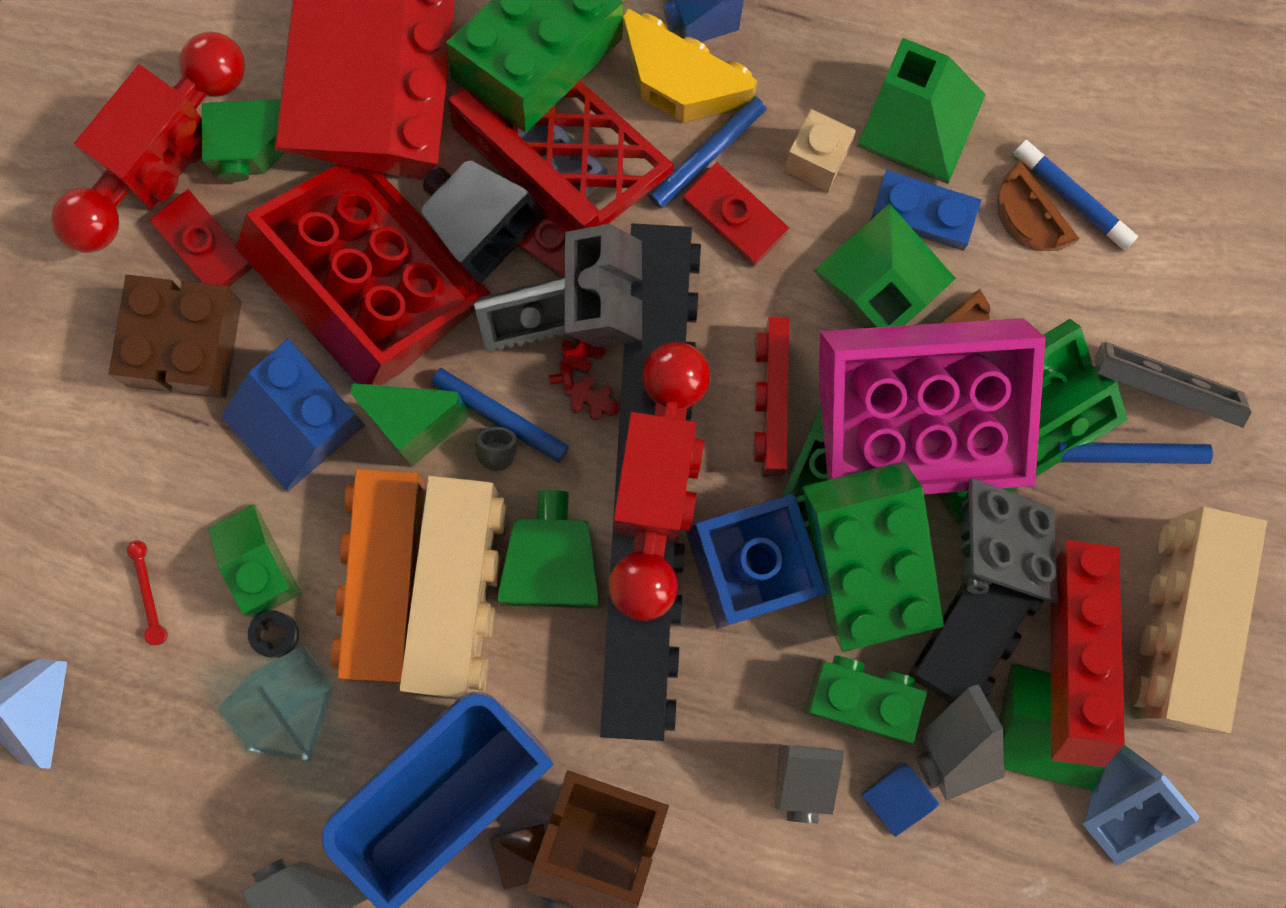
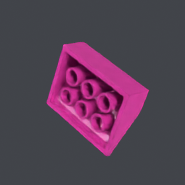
M1024 318L820 331L819 388L828 480L905 461L922 485L924 494L969 491V479L971 478L1000 489L1035 486L1046 337Z

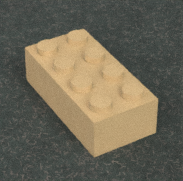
M428 476L400 683L401 692L459 699L467 693L476 692V690L485 691L489 660L481 657L483 638H492L495 621V607H491V604L487 603L489 586L498 587L502 556H498V551L494 550L496 535H505L508 518V505L504 504V498L500 497L497 489L491 482Z
M1203 506L1172 518L1169 524L1163 526L1158 541V552L1163 555L1160 574L1154 576L1149 590V603L1154 605L1151 625L1145 626L1140 640V654L1145 656L1142 676L1138 675L1135 678L1131 690V705L1136 707L1134 719L1192 733L1231 734L1267 526L1266 520Z

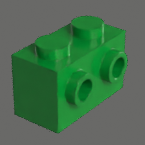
M834 655L832 663L823 661L817 664L804 714L898 742L914 744L927 691L914 688L915 678L889 670L884 671L883 678L863 673L865 663Z

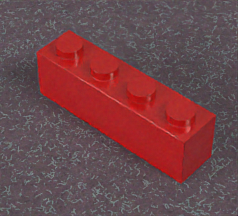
M1067 540L1056 558L1058 602L1055 604L1050 602L1051 760L1106 767L1125 744L1119 547Z

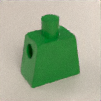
M560 490L538 491L537 519L514 520L498 592V603L502 606L599 609V596L588 521L568 520L569 492Z

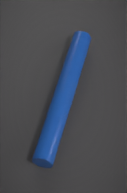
M753 96L751 101L745 103L687 157L672 174L648 194L650 200L660 209L668 204L767 110L765 104L757 96Z
M439 368L433 376L431 385L435 388L459 392L466 407L497 426L513 431L517 438L554 461L560 463L564 458L569 445L445 369Z
M1059 442V449L1061 451L1066 448L1067 443ZM1091 442L1067 450L1062 454L1061 462L1211 464L1213 449L1211 444Z

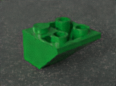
M902 38L857 147L948 184L986 94L949 56Z
M890 203L813 270L864 328L906 325L956 279Z

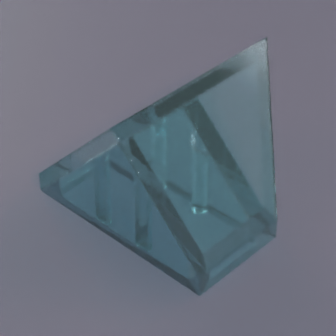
M303 645L248 675L218 709L247 750L310 762L332 689L335 687L306 646Z

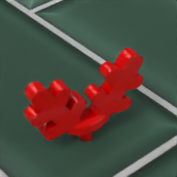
M576 339L578 346L574 349L571 341L564 340L560 346L563 360L559 362L560 373L549 375L550 385L562 383L564 395L570 396L571 411L575 414L580 413L583 409V404L589 406V416L594 421L598 420L602 413L608 416L617 415L620 405L617 401L609 398L612 393L610 386L605 385L595 392L591 390L595 383L592 376H586L578 383L573 381L572 370L584 374L589 373L592 364L585 358L588 356L600 360L604 356V348L595 347Z

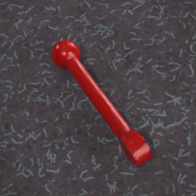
M134 540L127 546V554L134 560L149 627L144 633L145 640L150 645H161L167 640L168 632L158 622L144 560L147 554V546L143 541Z

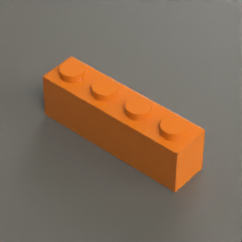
M356 469L355 482L347 483L345 512L352 513L350 533L343 534L340 546L341 564H348L346 585H339L336 594V615L343 616L341 637H334L331 650L332 668L339 669L338 679L401 683L421 531L424 479L418 472Z

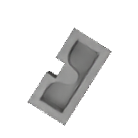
M612 224L565 232V334L595 347L642 341V300L631 295V284L642 281L641 240Z

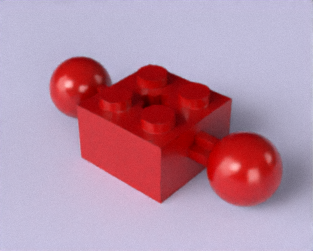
M211 31L202 32L190 38L183 46L179 58L182 77L173 88L140 64L132 71L73 143L96 166L102 175L92 188L81 187L69 190L56 201L52 209L51 224L56 237L63 245L81 253L100 251L110 245L118 233L120 220L116 207L127 194H130L151 211L158 202L167 200L173 194L178 185V178L187 166L202 158V118L196 109L207 96L220 97L231 93L239 86L244 77V55L233 39L225 34Z
M683 342L663 344L652 351L646 359L642 371V380L648 396L656 403L654 415L631 412L614 516V531L618 534L635 537L632 553L623 557L613 568L608 588L612 603L617 610L626 617L638 621L656 619L665 614L673 605L678 592V581L674 569L664 559L666 542L677 543L680 530L690 531L697 492L686 491L688 478L698 479L705 439L695 438L697 422L686 421L687 408L695 405L705 395L710 383V369L704 355L692 345Z

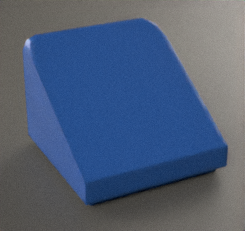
M905 762L897 764L861 794L894 837L901 834L940 805Z

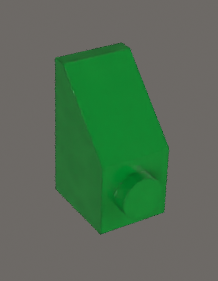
M280 99L202 103V161L215 177L218 176L219 179L228 182L246 181L249 179V175L265 174L284 154V152L274 151Z
M255 504L208 528L218 568L242 615L255 618L258 614L267 610H273L302 594Z

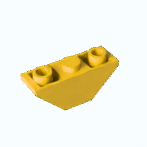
M628 8L623 16L624 40L642 101L676 120L686 123L738 110L755 96L758 80L752 77L751 72L745 66L735 61H727L726 63L710 54L709 49L697 39L692 37H685L683 39L668 31L666 25L657 17L648 13L640 15Z

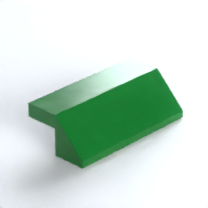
M1071 319L1043 334L1046 340L1036 476L1061 462V456L1067 450L1078 445L1091 443L1128 420L1117 382L1097 374V369L1092 363L1082 327ZM1059 442L1067 443L1066 448L1060 451ZM1019 487L1001 489L1012 492ZM969 491L937 493L953 519L958 524H961L963 522V513L960 510V504L965 500V495Z

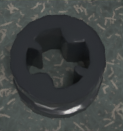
M267 610L258 614L251 621L248 628V640L251 647L258 654L270 658H281L288 655L296 647L299 640V628L296 621L290 615L276 610ZM274 620L276 626L286 628V638H278L282 644L277 648H273L271 642L262 641L261 639L262 629L268 631L269 628L266 624Z

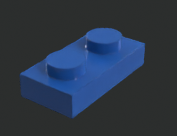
M886 170L870 220L890 203L919 237L964 251L969 243L982 199Z

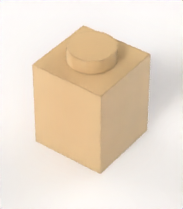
M811 109L789 151L784 172L828 193L849 152L857 130Z

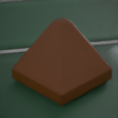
M544 824L490 838L504 889L529 882L545 835Z

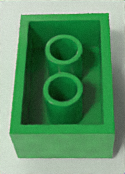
M491 0L446 42L451 79L526 133L623 39V2L621 0Z
M905 461L802 486L815 558L827 594L822 595L827 622L842 652L944 627L923 487Z

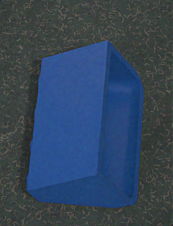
M484 692L467 693L455 701L330 815L323 830L322 842L324 850L328 857L376 908H399L548 771L554 763L545 746L497 699Z

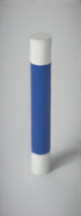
M1027 139L1013 153L1018 160L1122 250L1126 251L1139 237Z

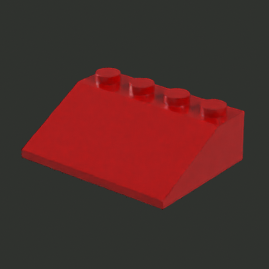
M292 0L274 151L416 180H422L438 165L449 62L446 42L451 38L455 0Z
M337 164L246 213L236 245V249L356 384L380 386L407 369L474 312V304L480 297L491 295V292L483 284L480 285L453 256L438 234L381 172L343 164Z

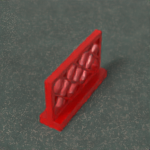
M581 80L563 97L578 98L585 104L584 114L555 113V104L549 110V113H546L534 125H548L547 143L525 142L519 136L518 127L496 111H492L484 102L472 93L467 92L464 88L451 96L448 102L453 129L505 178L528 191L543 213L564 233L611 223L673 173L674 164ZM554 126L583 127V144L554 143ZM590 127L611 128L619 135L618 145L589 144ZM579 155H582L581 174L559 173L552 167L553 156L579 157ZM588 155L591 157L618 158L617 175L587 174ZM623 158L645 159L654 168L644 176L623 175ZM574 186H580V192ZM586 188H616V198L602 210H599L586 198ZM622 188H628L622 193Z

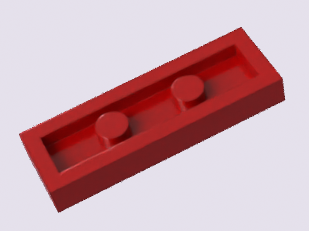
M769 317L765 332L756 333L755 361L764 362V382H755L754 410L755 412H763V432L755 431L753 460L754 462H762V476L783 477L787 470L789 317Z

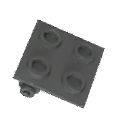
M974 478L969 479V492L965 495V500L960 504V510L963 513L961 539L964 541L961 545V553L968 557L964 559L962 582L967 585V590L970 593L983 594L989 591V584L996 583L1054 604L1057 603L1054 509Z

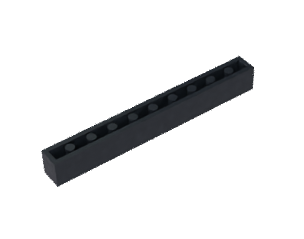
M631 223V235L642 241V281L631 284V295L642 300V341L624 343L614 516L631 412L654 415L656 403L648 396L643 385L642 371L645 361L652 351L666 343L683 342L696 348V342L686 341L687 322L697 323L698 292H689V275L699 274L701 244L691 243L692 227ZM692 406L687 408L686 421H691ZM614 517L610 574L623 557L632 553L635 537L615 533ZM667 541L664 559L670 563L676 574H683L685 543ZM677 594L673 605L665 614L648 621H638L626 617L617 610L609 595L600 738L664 741L665 731H675L676 699H666L667 678H678L679 647L669 646L670 625L680 626L682 595Z

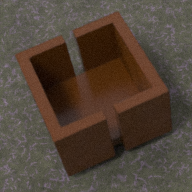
M126 274L108 375L126 387L172 392L173 387L183 394L226 399L241 300L228 286L182 281L181 288H179L170 279Z
M567 770L526 891L574 908H638L652 864V856L656 850L669 805Z

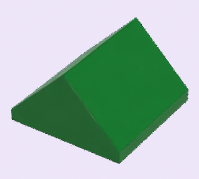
M354 383L351 386V395L412 467L465 424L468 419V410L457 391Z
M1011 664L999 722L1003 727L1004 769L1094 791L1106 767L1051 760V673Z

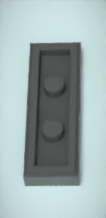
M1106 341L1101 343L1096 353L1097 374L1242 428H1244L1252 413L1246 396L1242 391Z

